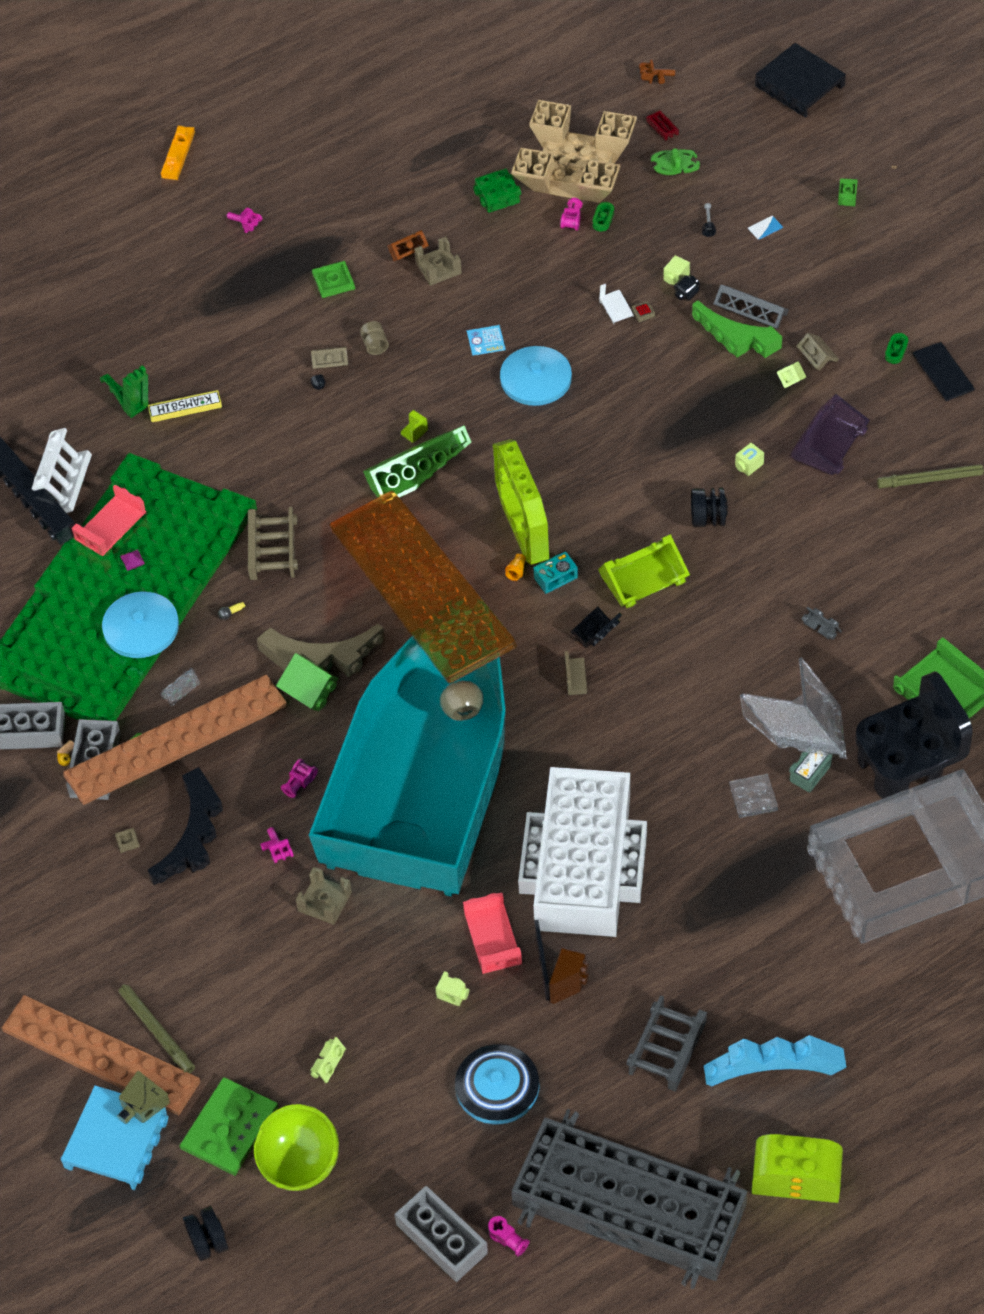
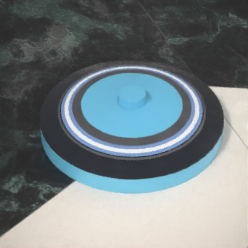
M502 1044L487 1045L470 1053L460 1064L455 1077L456 1096L465 1112L478 1121L488 1124L513 1122L524 1116L537 1100L539 1093L538 1071L533 1061L521 1050Z

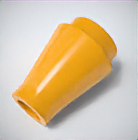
M516 554L515 558L505 568V574L508 579L517 581L523 576L526 557L523 554Z

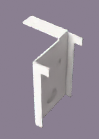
M606 284L600 286L599 301L603 304L613 324L625 318L634 317L620 290L605 295Z

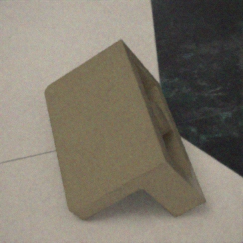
M807 333L797 345L817 370H821L829 360L835 362L839 360L821 337Z
M346 346L311 350L313 369L348 365Z
M565 651L568 695L587 694L584 658L569 659V651Z

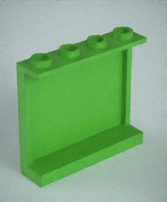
M943 637L937 641V648L901 678L897 675L894 676L893 688L899 695H903L906 699L910 700L919 696L922 676L936 671L943 677L969 718L984 707V670Z

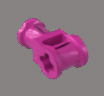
M571 198L567 203L568 208H565L564 213H562L560 227L561 229H564V227L575 228L578 231L580 226V209L583 203L578 198Z
M298 759L289 773L290 779L281 786V790L288 797L295 798L296 792L300 787L305 788L315 779L318 768L309 766L304 763L303 759Z
M495 1216L490 1219L488 1223L490 1238L505 1247L511 1248L515 1251L517 1257L522 1255L530 1241L528 1239L524 1240L516 1234L515 1229L507 1223L505 1218Z

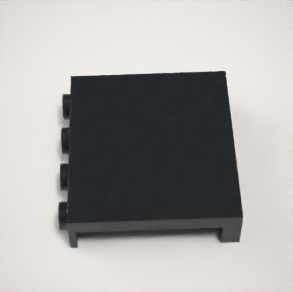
M794 43L756 73L755 86L806 118L808 108L835 86L839 89L845 86L846 73Z

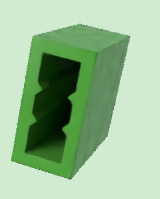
M295 653L276 686L309 708L320 711L325 706L330 692L335 689L338 678L303 655Z

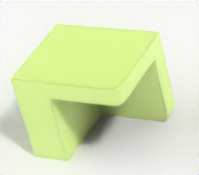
M799 361L777 372L784 388L806 378Z

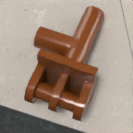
M650 60L649 63L643 62L639 64L641 79L648 80L649 84L652 83L654 75L658 76L660 84L665 83L664 76H675V70L654 69L653 60Z

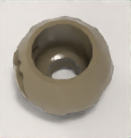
M458 681L448 685L443 690L440 697V705L445 714L451 719L457 721L468 720L480 712L483 706V694L475 683L471 681Z

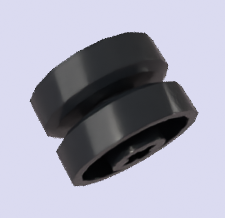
M211 1205L200 1210L203 1224L199 1223L197 1216L193 1213L182 1217L200 1262L211 1257L209 1243H211L217 1254L229 1250L224 1237L223 1227Z

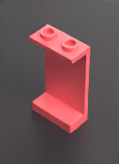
M117 485L113 486L115 496L84 528L77 523L72 527L74 539L101 556H104L146 513L144 501L139 496H134L127 489L120 488Z
M491 893L485 897L471 898L463 902L464 914L482 974L522 964V954L520 948L517 947L504 906L503 893Z

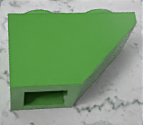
M840 178L838 205L855 206L858 179Z

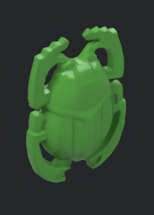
M665 150L657 152L651 157V162L657 163L654 166V170L663 175H676L681 173L682 170L684 173H690L699 170L700 167L699 161H696V164L691 161L693 156L694 158L698 157L693 150Z

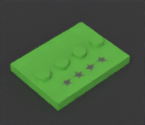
M223 1077L180 1144V1149L235 1176L254 1147L261 1124L270 1114L277 1110L278 1103Z

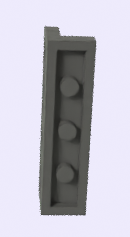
M723 284L720 285L713 303L777 329L783 315L787 316L789 311L787 308ZM722 293L728 294L731 302L726 304L720 303ZM744 300L747 308L738 310L735 302ZM760 306L763 314L754 316L751 308ZM771 312L778 313L776 322H769L767 314Z

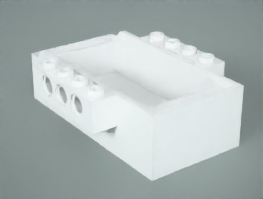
M550 767L545 813L527 812L518 880L519 894L535 895L534 920H539L540 931L616 937L620 902L640 903L647 821L628 820L630 773Z

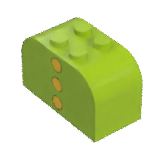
M779 1134L759 1137L756 1140L752 1194L838 1203L841 1185L842 1146L834 1141L819 1138Z

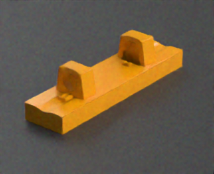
M177 127L161 171V178L178 180L195 134L194 127Z

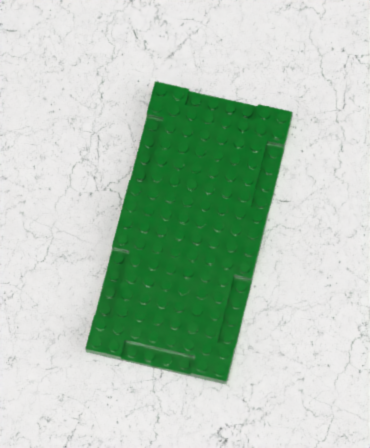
M128 453L110 478V486L81 526L84 528L115 496L114 485L127 489L134 496H139L144 501L146 513L104 556L79 543L74 537L64 543L35 584V592L0 640V689L34 703L62 702L65 715L76 720L116 721L161 652L145 658H130L112 650L105 641L102 630V621L107 609L116 600L130 593L152 592L167 598L173 604L177 611L180 625L248 524V510H257L256 500L225 488L222 491L213 489L163 470L158 463ZM138 549L145 565L127 571L120 556Z

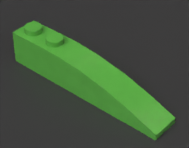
M463 425L364 470L363 473L371 490L381 503L385 505L416 490L433 473L442 468L446 462L468 446L471 440Z

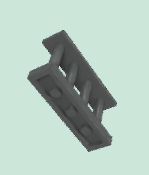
M660 995L658 1001H654L651 1006V1017L634 1054L630 1053L626 1065L629 1066V1075L632 1076L636 1067L666 1077L668 1089L676 1092L707 1022V1012L699 1010L696 1016L684 1015L665 1008L664 996ZM663 1015L685 1023L691 1029L688 1034H681L656 1023L659 1016ZM652 1032L681 1042V1045H683L681 1051L677 1050L675 1052L648 1042ZM644 1049L674 1060L675 1065L673 1069H666L640 1059Z

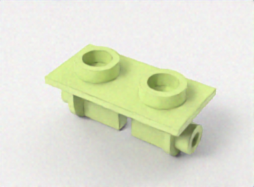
M337 1037L334 1040L329 1039V1041L325 1042L319 1054L323 1059L317 1058L311 1068V1076L314 1078L320 1076L325 1083L329 1081L346 1050Z

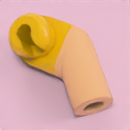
M71 740L66 742L57 751L58 763L61 766H67L70 763L69 753L74 748V742Z

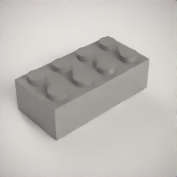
M62 702L0 704V749L63 746L65 711Z
M79 719L70 768L118 746L121 736L118 722ZM67 782L66 786L70 798H78ZM110 793L97 799L109 800Z
M427 1186L395 1213L396 1225L455 1282H458L488 1254L487 1242Z

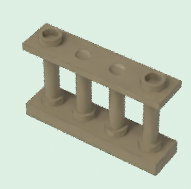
M289 507L288 517L260 518V516L257 517L255 509L248 510V572L250 580H258V572H261V570L290 568L291 578L295 577V570H298V560L295 559L294 525H298L297 514H293L292 507ZM289 524V531L268 533L257 531V528H261L263 525ZM289 539V546L265 548L257 546V542H261V540ZM289 554V561L260 563V561H257V557H261V555Z

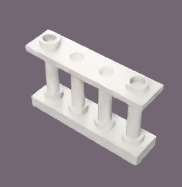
M62 428L52 431L49 435L40 466L34 478L32 490L45 488L57 499L58 504L67 513L74 509L92 454L88 450L76 452L64 440L67 429ZM61 447L72 457L70 464L59 454ZM56 461L67 471L66 478L54 468ZM51 476L62 485L61 493L49 483Z

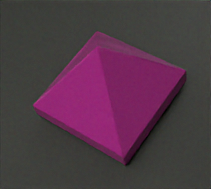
M138 549L120 556L127 571L145 565Z

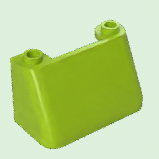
M671 534L663 537L661 541L652 543L650 546L621 559L618 558L614 562L613 560L608 561L598 569L602 579L620 606H625L626 609L636 605L637 600L673 584L676 587L686 582L685 579L690 576Z

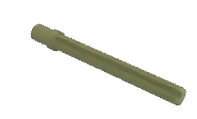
M978 464L902 475L895 474L877 478V485L879 489L896 488L903 485L983 475L984 469L983 465Z
M126 984L122 985L119 989L120 995L172 1057L174 1063L184 1073H191L195 1069V1065L187 1057L184 1050H181L131 987Z

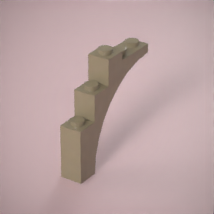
M379 624L354 638L325 644L293 640L269 628L257 638L258 650L284 671L294 654L297 653L326 671H329L332 665H334L350 677L362 668V657H366L370 650L380 645L385 638L383 627Z

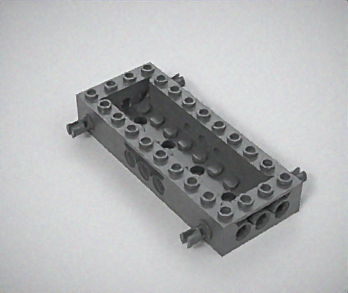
M567 1109L562 1123L544 1117L512 1189L513 1206L523 1209L517 1221L521 1226L527 1218L526 1226L530 1228L536 1214L687 1270L681 1282L685 1287L692 1278L691 1289H695L699 1275L717 1281L747 1203V1191L735 1187L741 1174L739 1170L736 1169L732 1178H730L732 1167H728L722 1182L573 1128L579 1117L576 1111L570 1118V1109ZM567 1166L575 1170L570 1175L564 1174L562 1171ZM611 1181L615 1184V1187L608 1190L603 1187V1184ZM652 1196L656 1199V1202L648 1205L644 1202V1198ZM693 1211L697 1214V1217L689 1220L685 1217V1213Z

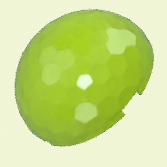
M302 1104L288 1105L270 1114L261 1124L254 1142V1157L260 1172L267 1181L276 1187L288 1191H302L318 1185L331 1173L338 1158L339 1139L333 1123L324 1113L314 1107Z

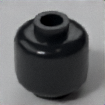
M692 275L682 276L674 284V295L680 301L683 299L690 301L700 291L699 281Z

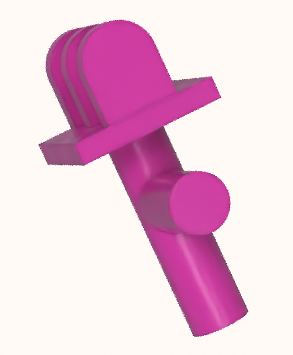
M248 207L240 215L231 212L227 214L228 219L242 223L245 233L253 231L258 222L263 220L261 215L253 213L252 209Z
M273 827L269 828L267 833L271 840L260 844L262 851L269 849L274 863H278L277 860L280 859L286 860L285 857L288 856L294 857L288 839L280 841Z

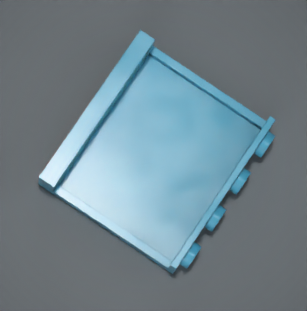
M94 1086L61 1158L62 1164L68 1170H73L75 1166L129 1183L131 1189L135 1190L137 1184H140L143 1179L145 1166L151 1161L153 1147L159 1143L161 1129L167 1125L168 1115L164 1107L144 1123L133 1117L127 1124H124L117 1117L124 1109L119 1101L121 1093Z

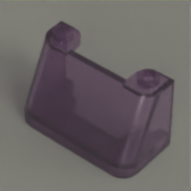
M835 394L817 411L789 456L800 463L832 476L835 473L838 475L844 468L842 465L844 462L842 460L854 440L859 435L862 437L868 430L866 426L870 420Z

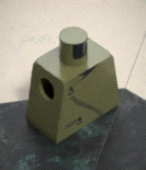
M137 1071L119 1096L120 1104L124 1109L117 1117L124 1124H127L133 1117L144 1123L170 1103L168 1094L140 1071Z

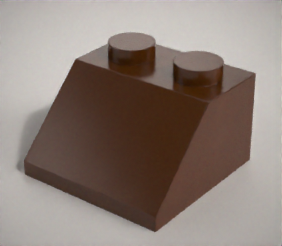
M564 948L561 949L549 983L550 1003L555 1004L579 993L582 985L587 984L589 973H587L588 963H586V954Z

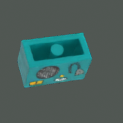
M567 552L555 555L552 559L539 563L533 568L534 579L545 594L578 578L577 566Z

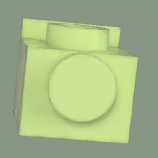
M444 971L436 987V995L438 999L460 1006L462 1000L467 999L469 989L466 988L462 980L450 978L448 972Z

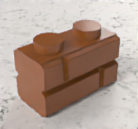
M421 230L387 247L395 262L415 253V248L420 246L426 248L429 245Z

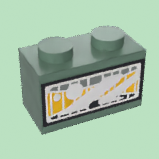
M812 743L808 749H804L800 760L797 763L794 762L790 767V782L810 793L831 767L832 754Z

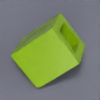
M414 410L409 413V424L401 431V435L414 443L428 431L427 418Z

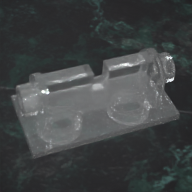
M193 669L184 671L174 683L163 688L160 695L163 699L167 698L170 705L173 706L200 684V681Z

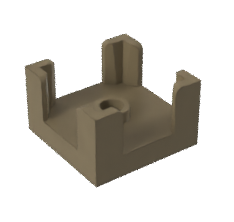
M446 237L439 239V249L430 253L423 254L422 246L414 249L416 264L430 286L462 274L461 259L458 255H455V258L450 252V243Z
M313 867L309 875L311 883L304 896L302 892H299L296 898L298 911L335 925L352 893L350 880L341 877L340 885L324 879L323 871Z

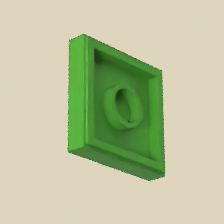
M345 261L312 269V275L322 298L355 289Z

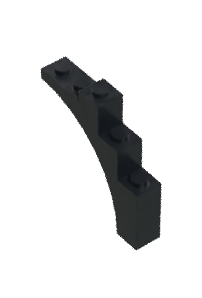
M199 767L182 775L184 787L190 797L188 824L174 849L160 862L147 869L153 885L162 883L175 874L182 873L188 867L194 873L210 864L209 855L203 844L210 843L217 837L215 827L209 818L217 816L223 811L220 798Z

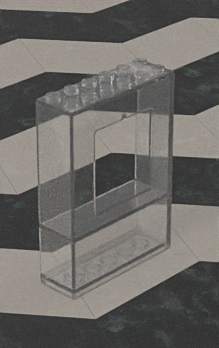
M964 769L810 826L809 844L807 845L808 853L811 857L814 856L818 871L822 872L825 876L826 886L828 889H832L836 904L840 905L843 909L844 919L850 922L852 933L855 938L858 937L861 944L984 897V803ZM913 815L943 868L878 893L873 892L861 868H856L858 863L845 840Z

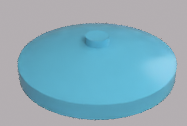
M530 346L515 351L506 358L500 370V381L504 392L511 399L532 406L545 405L558 400L567 392L572 380V371L568 360L560 352L543 346Z
M135 592L119 598L107 609L102 621L103 635L109 647L116 653L130 658H145L160 653L173 642L179 629V619L173 604L167 598L152 592Z

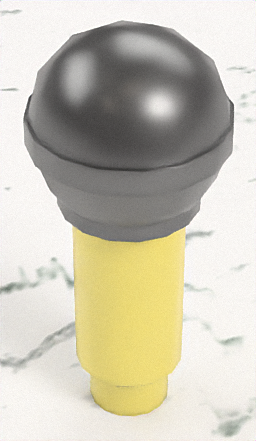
M241 602L230 607H222L218 611V616L222 620H227L233 613L242 610L245 604Z

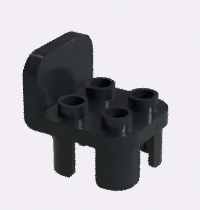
M934 671L924 675L921 678L919 696L871 715L859 722L855 735V742L858 747V764L862 769L867 768L868 764L875 773L874 788L882 799L889 802L900 801L908 796L910 782L926 776V786L928 788L933 787L942 780L945 767L962 761L969 755L973 735L970 719L938 672Z

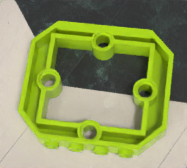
M512 439L493 444L495 482L502 508L521 552L526 557V562L531 565L549 560L548 522L542 499L518 444Z

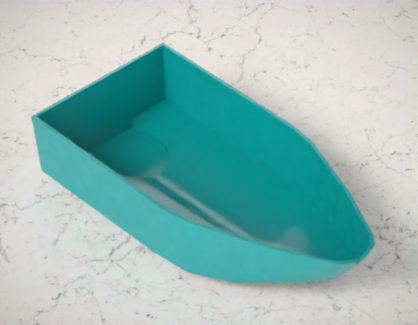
M464 599L454 600L447 604L412 635L370 681L357 705L309 833L318 862L326 864L328 869L334 870L335 867L355 871L359 876L416 889L426 887L444 891V895L451 897L453 893L459 894L498 777L505 739L506 710L500 655L491 616L485 605L478 602L475 608H469L465 604ZM471 681L479 687L483 694V706L480 712L471 719L463 721L453 720L445 714L440 705L441 694L452 683Z

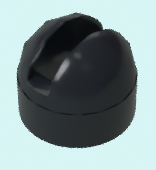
M322 374L315 375L310 379L314 389L321 390L324 388L326 381Z

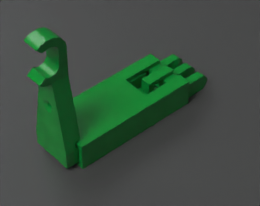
M143 365L123 378V387L109 374L100 377L101 383L106 382L110 392H113L123 411L130 418L148 407V374Z

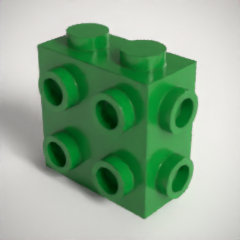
M507 168L475 178L474 193L480 197L481 206L485 207L488 213L520 203L521 189L519 185L516 186L512 174H509Z

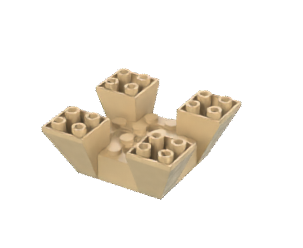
M538 100L530 121V127L541 144L543 151L520 147L511 174L535 192L600 203L613 190L620 169V165L615 164V162L630 141L637 116L604 111L595 137L569 132L571 105Z

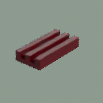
M661 110L646 117V121L664 141L668 140V137L672 138L673 134H679V129Z

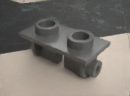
M807 607L809 614H804L802 617L805 625L813 630H816L820 625L821 627L817 632L828 640L835 639L837 636L836 631L842 632L838 627L839 623L832 618L826 619L823 617L824 614L817 608L812 610Z

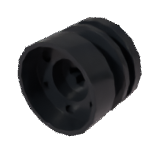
M704 488L691 489L692 526L705 527L709 518L713 527H716V518H719L720 526H725L728 505L724 488H718V496H715L714 488H711L710 496H706Z

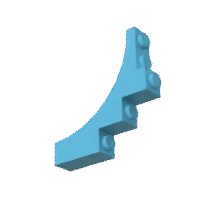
M810 1035L796 1043L775 1037L759 1045L742 1039L729 1046L728 1053L705 1064L704 1072L706 1084L714 1086L737 1076L767 1070L799 1069L833 1075L846 1068L843 1048Z

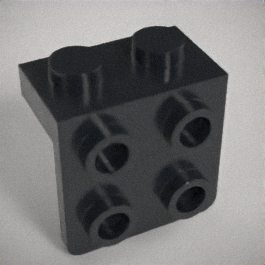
M597 606L570 632L585 648L590 644L594 647L621 622L619 618L622 614L619 612L610 620Z

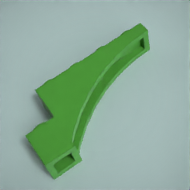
M700 301L693 303V318L699 321L706 331L713 334L715 339L721 342L728 352L733 353L736 357L754 348L757 353L766 358L782 348V336L772 326L758 327L738 323L716 314Z

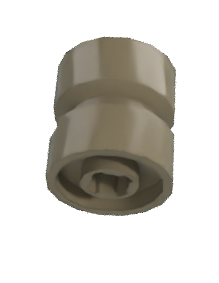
M371 321L361 327L360 334L369 354L379 355L388 349L389 343L379 322Z

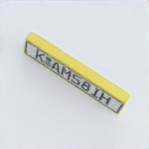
M218 390L148 405L151 422L222 408Z

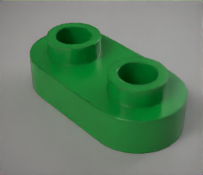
M602 202L597 206L592 220L593 228L596 231L603 232L610 227L614 216L613 204Z
M895 333L891 336L885 351V360L888 363L898 364L903 360L908 347V337L905 334Z

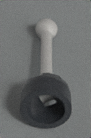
M706 203L704 208L706 209L707 222L702 226V234L706 237H712L716 234V227L713 222H710L711 204Z

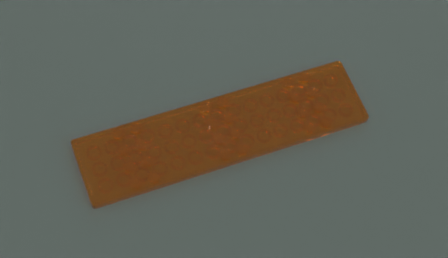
M394 491L383 494L329 524L333 534L447 683L460 679L517 647L512 635Z

